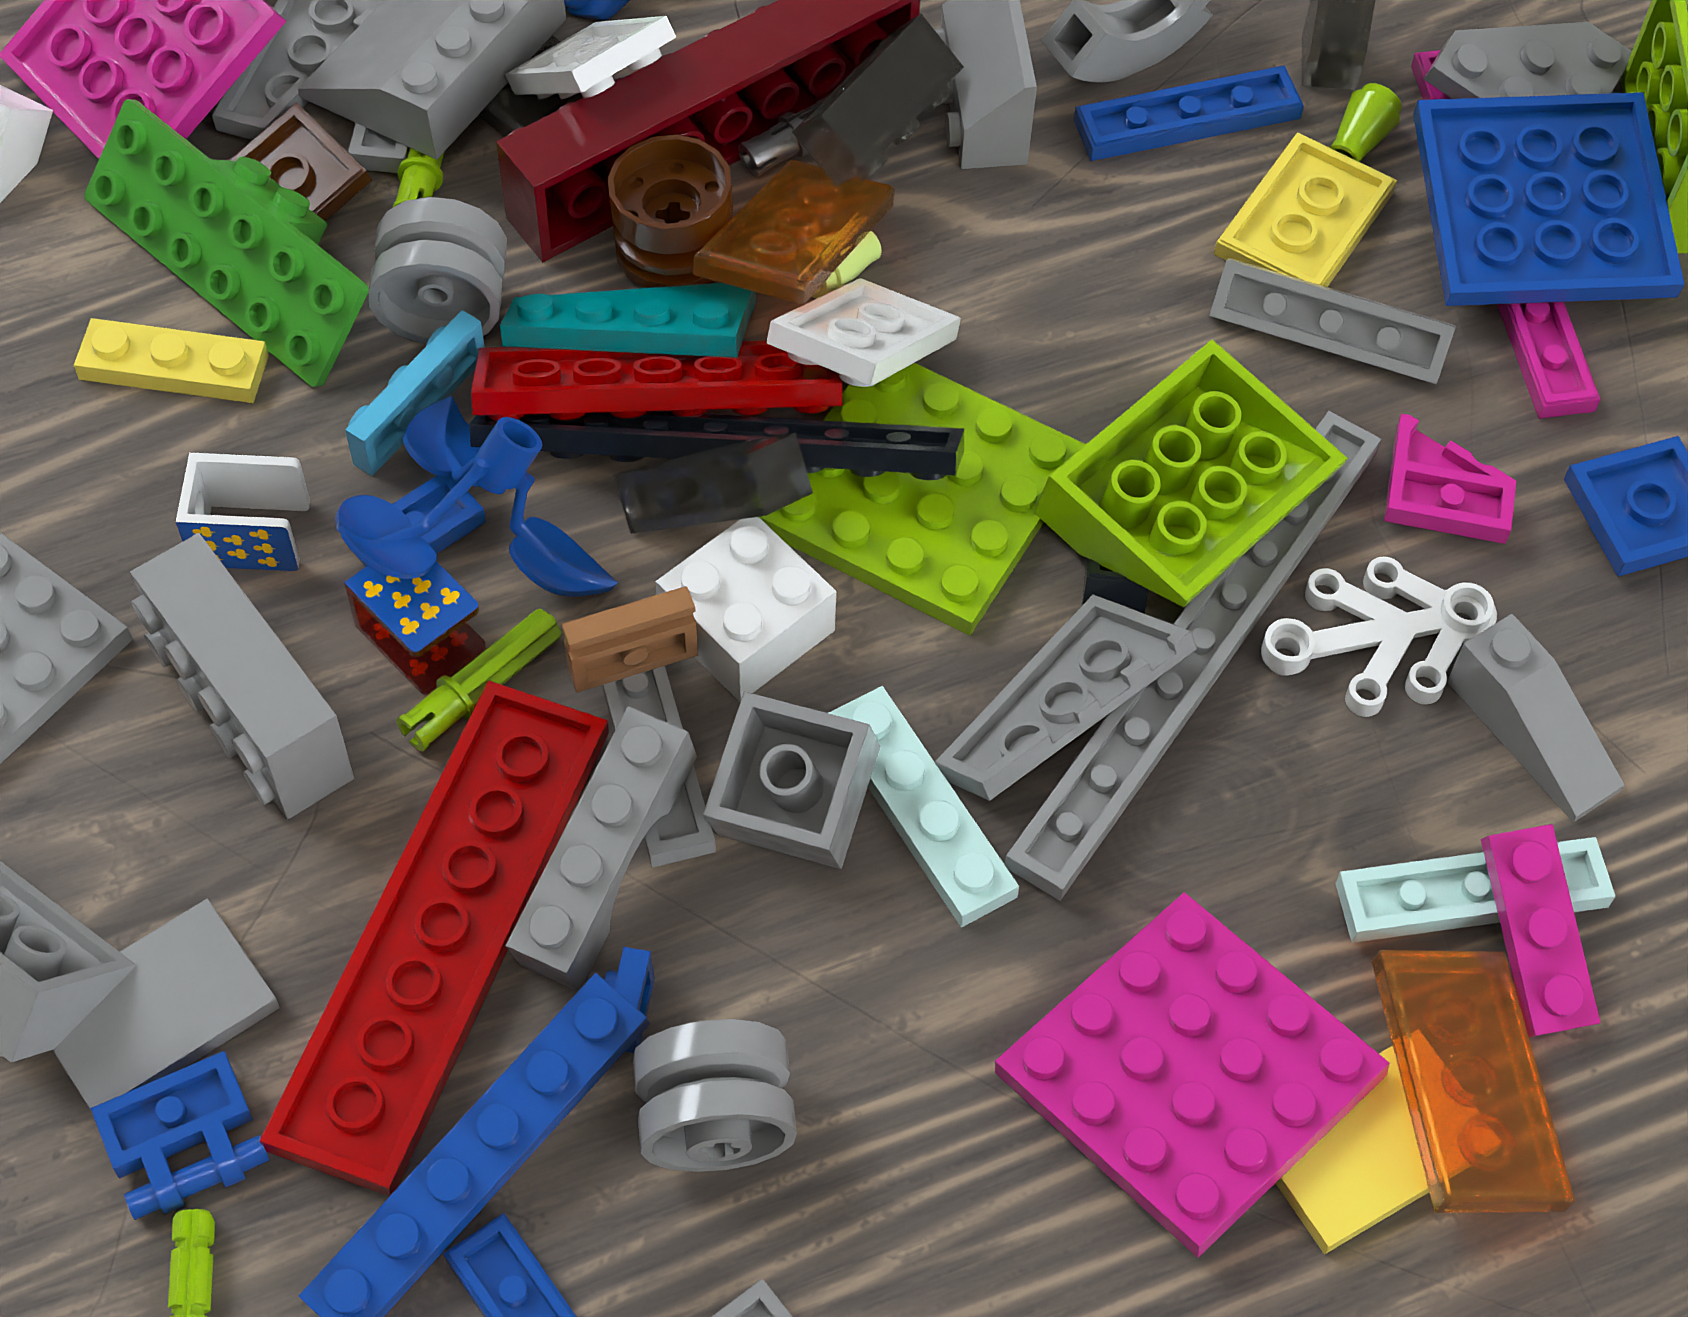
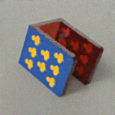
M437 561L428 573L417 578H395L367 565L344 582L355 627L421 694L426 695L437 688L436 683L441 676L452 677L486 649L484 639L466 623L479 613L478 602Z

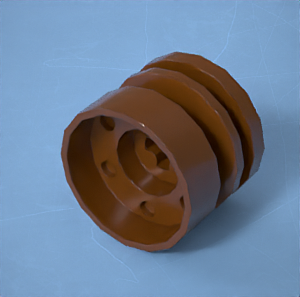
M681 135L651 137L630 146L615 160L608 176L618 264L627 278L643 288L714 283L729 269L736 252L732 183L729 165L715 148L700 139Z

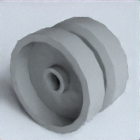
M426 197L404 201L388 210L377 228L375 263L371 270L368 292L369 308L378 321L397 335L427 344L431 335L439 327L447 326L463 310L481 321L483 336L488 334L498 322L500 316L502 279L504 278L507 253V237L499 223L480 208L455 199Z
M705 1020L668 1028L649 1036L635 1048L633 1057L635 1091L646 1103L640 1108L638 1116L640 1153L649 1163L670 1170L680 1171L729 1170L754 1165L776 1157L794 1144L797 1135L794 1102L786 1090L782 1089L787 1085L790 1076L787 1040L778 1029L760 1022L745 1020Z

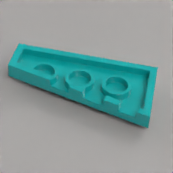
M756 280L554 295L529 294L523 297H514L500 324L502 346L737 358L757 302Z

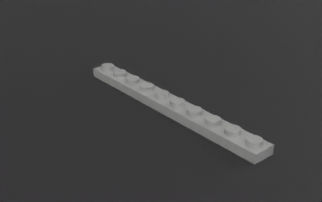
M1331 411L1327 412L1315 430L1348 458L1346 463L1187 605L1174 625L1192 632L1197 650L1108 714L1007 853L1005 866L1008 870L1061 901L1377 454L1381 438Z

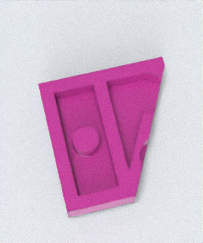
M1401 413L1396 426L1384 521L1506 544L1512 529L1516 480L1492 465H1484L1478 462L1471 452L1453 441H1450L1445 447L1416 430L1419 420L1411 415Z

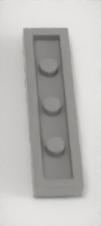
M1231 258L1226 260L1209 315L1434 384L1438 382L1456 325Z
M665 666L602 685L614 732L628 706L683 729ZM694 765L669 814L660 817L644 836L651 868L716 852L715 838L711 825L703 816L705 803Z

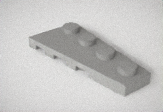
M277 0L273 8L286 20V23L223 95L212 115L216 131L253 140L296 102L303 108L309 101L299 97L298 88L384 0Z
M1092 595L935 761V764L949 783L989 801L1197 650L1192 632Z

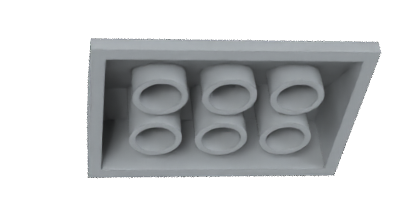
M384 0L298 88L299 97L434 159H438L508 83L505 74L527 62L566 20L564 0Z

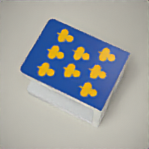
M189 453L176 517V525L182 542L200 533L225 568L297 571L300 558L291 526L287 519L210 515L212 507L307 511L309 509L310 497L299 459L293 457Z

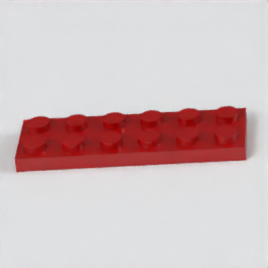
M742 341L737 358L527 347L479 348L471 389L473 415H488L490 419L495 421L503 417L519 419L524 414H549L555 419L570 420L582 417L585 413L610 412L611 415L619 418H635L644 415L646 411L668 410L679 416H697L704 414L707 409H732L738 414L756 415L767 411L768 408L792 407L795 411L801 413H820L827 410L829 406H842V379L839 377L840 373L823 366L805 365L793 361L788 357V352L767 344V341Z

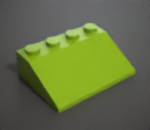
M1652 0L1620 82L1622 93H1644L1677 252L1688 254V0Z
M1212 339L1048 476L1035 514L1080 555L1092 559L1100 565L1127 577V579L1185 607L1346 463L1348 458Z

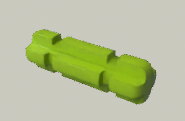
M181 1210L173 1217L172 1241H175L177 1248L171 1251L168 1308H172L171 1313L174 1314L170 1317H207L204 1314L211 1311L213 1254H210V1248L208 1247L214 1244L215 1221L208 1210Z

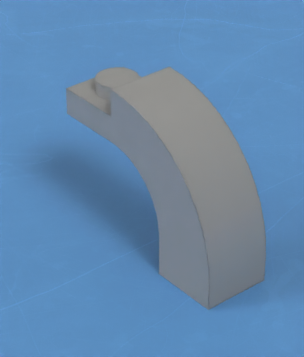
M1072 0L1041 39V42L1071 77L1096 83L1112 82L1124 79L1155 65L1174 53L1190 40L1208 22L1213 14L1206 7L1210 0H1121L1108 5H1097L1084 0Z

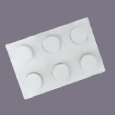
M667 16L595 22L509 71L505 76L515 95L536 94L538 99H544L558 93L560 98L564 99L581 93L583 98H589L614 85L615 81L612 75L629 66L630 70L633 71L659 59L662 56L659 47L675 39L676 35Z
M859 278L770 322L767 344L788 352V357L795 362L805 365L823 366L840 373L839 377L846 383L867 387L873 386L956 340L961 318Z

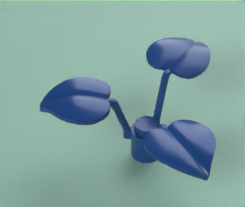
M452 396L439 400L421 410L411 420L403 435L406 450L421 467L438 476L452 475L453 479L458 483L420 523L411 525L406 515L396 506L371 495L350 497L343 501L336 512V530L358 558L383 574L395 578L411 579L428 573L437 560L435 551L421 536L428 533L471 486L482 487L494 494H503L507 489L516 488L509 527L517 537L510 543L509 553L518 568L531 581L546 591L568 597L608 592L618 583L571 537L557 526L538 517H529L524 522L523 514L527 493L535 482V478L526 471L542 449V441L539 435L524 422L515 418L503 417L497 421L481 447H471L469 425L461 415Z

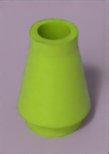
M1368 83L1362 89L1354 91L1349 99L1336 138L1330 148L1361 162L1377 144L1399 125V113L1402 109V104L1398 96L1389 88L1377 83Z

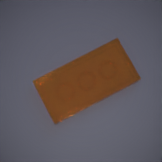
M790 160L694 256L693 275L804 305L893 207L895 188L888 184Z
M1380 950L1373 959L1372 965L1434 1212H1565L1575 1202L1505 952Z

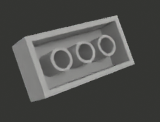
M200 533L193 535L130 571L139 597L132 600L131 604L138 618L148 631V633L144 634L148 646L164 668L170 664L174 666L181 676L176 679L177 684L193 710L199 712L205 708L214 722L209 725L211 732L224 753L229 758L237 754L247 767V770L243 771L244 777L253 793L263 805L273 800L288 820L355 779L337 715Z

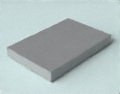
M207 898L120 951L121 954L136 964L135 967L53 1049V1052L88 1107L92 1108L191 1065L272 1014L280 1006L272 991Z

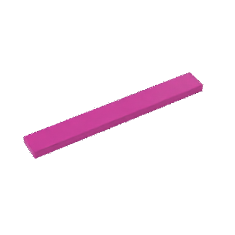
M1441 50L1414 54L1411 68L1423 100L1452 99L1424 80L1425 75ZM1564 302L1497 304L1538 419L1595 412L1601 399Z

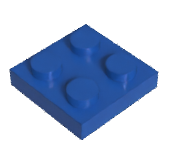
M1679 436L1569 466L1564 481L1617 577L1688 557V451Z

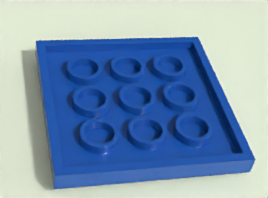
M1643 92L1417 101L1413 116L1445 306L1678 298L1684 287V280Z

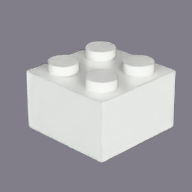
M753 511L749 512L655 581L656 595L684 586L688 587L696 609L693 615L697 625L698 656H695V658L739 702H741L744 691L754 693L835 631L836 590Z

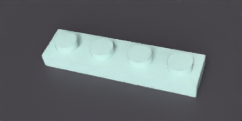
M883 686L829 712V714L870 724L880 745V750L868 788L961 928L1018 897L1019 885Z
M1596 837L1557 842L1574 912L1609 908L1615 898V893ZM1484 852L1341 871L1335 883L1352 943L1500 923Z

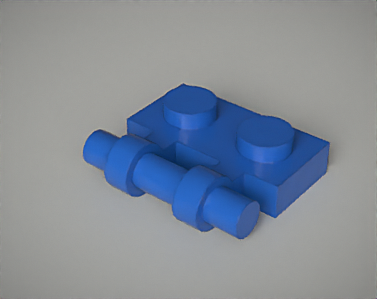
M225 1051L90 1108L111 1165L118 1178L120 1179L145 1168L150 1183L124 1194L134 1220L162 1209L164 1215L185 1206L184 1198L223 1182L225 1188L246 1179L245 1171L270 1161L264 1145L259 1142L260 1135L232 1146L227 1131L252 1121L253 1118ZM204 1141L207 1142L211 1156L172 1173L167 1161L168 1157Z

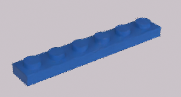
M595 973L298 1297L319 1317H384L650 1025L648 1018Z

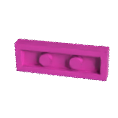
M1553 824L1494 834L1482 838L1481 844L1527 1038L1600 1024Z

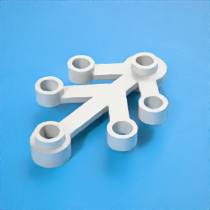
M1377 557L1369 563L1363 579V585L1367 592L1345 582L1340 573L1329 568L1314 571L1310 575L1305 589L1306 601L1314 609L1331 611L1339 607L1365 621L1312 632L1307 625L1299 620L1290 618L1280 619L1268 627L1262 643L1261 655L1265 664L1273 672L1287 676L1303 671L1309 665L1310 659L1379 646L1365 671L1352 678L1345 695L1346 705L1353 713L1369 717L1381 710L1387 696L1386 685L1414 638L1439 633L1426 660L1415 663L1411 667L1405 681V691L1413 701L1420 704H1432L1441 697L1447 683L1446 672L1462 644L1494 625L1497 620V611L1491 595L1477 584L1459 583L1447 590H1443L1403 570L1401 564L1395 559ZM1375 574H1386L1391 577L1393 582H1382L1375 577ZM1316 586H1329L1335 593L1323 594L1317 590ZM1399 594L1424 609L1407 613L1381 599H1390ZM1456 613H1464L1472 620L1461 618ZM1288 649L1295 654V656H1286L1279 653L1277 650ZM1416 678H1429L1434 682L1435 687H1424L1418 683ZM1360 689L1369 690L1375 695L1376 699L1365 700L1356 691Z

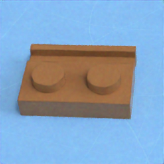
M684 586L562 623L561 626L565 636L563 640L567 668L575 692L578 693L698 656L697 625L693 615L696 609L688 587Z

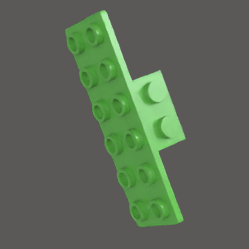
M126 99L123 102L84 193L85 200L254 340L265 341L267 350L311 387L323 386L369 292V287L366 283L317 245L328 223L309 209L310 202L308 199L293 190L281 187L271 179V171L262 163L248 157H238L237 161L210 159L139 101Z

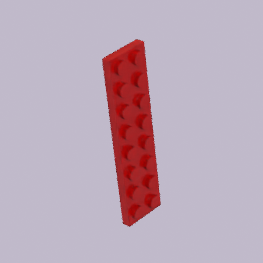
M488 680L259 1140L260 1144L264 1145L266 1152L388 1197L397 1189L508 951L505 945L557 846L609 734L608 720Z

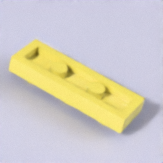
M91 318L76 357L74 368L79 380L254 403L269 355L265 341Z

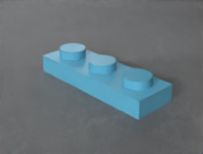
M461 310L447 326L439 327L431 335L426 347L408 366H401L395 371L389 380L388 386L370 405H364L355 412L348 427L345 429L353 465L373 476L404 444L403 435L411 420L424 408L449 397L475 370L479 348L485 347L480 320Z

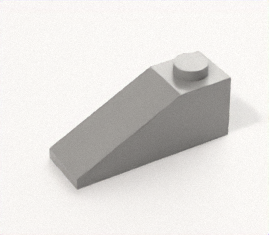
M1513 614L1508 615L1463 643L1447 683L1573 823L1622 791L1625 785L1555 659Z

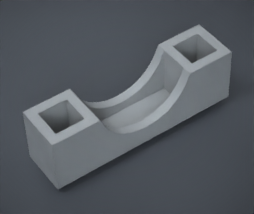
M630 706L627 707L505 945L520 966L576 991L582 988L610 932L614 902L628 865L651 826L660 817L669 814L697 758L688 731Z

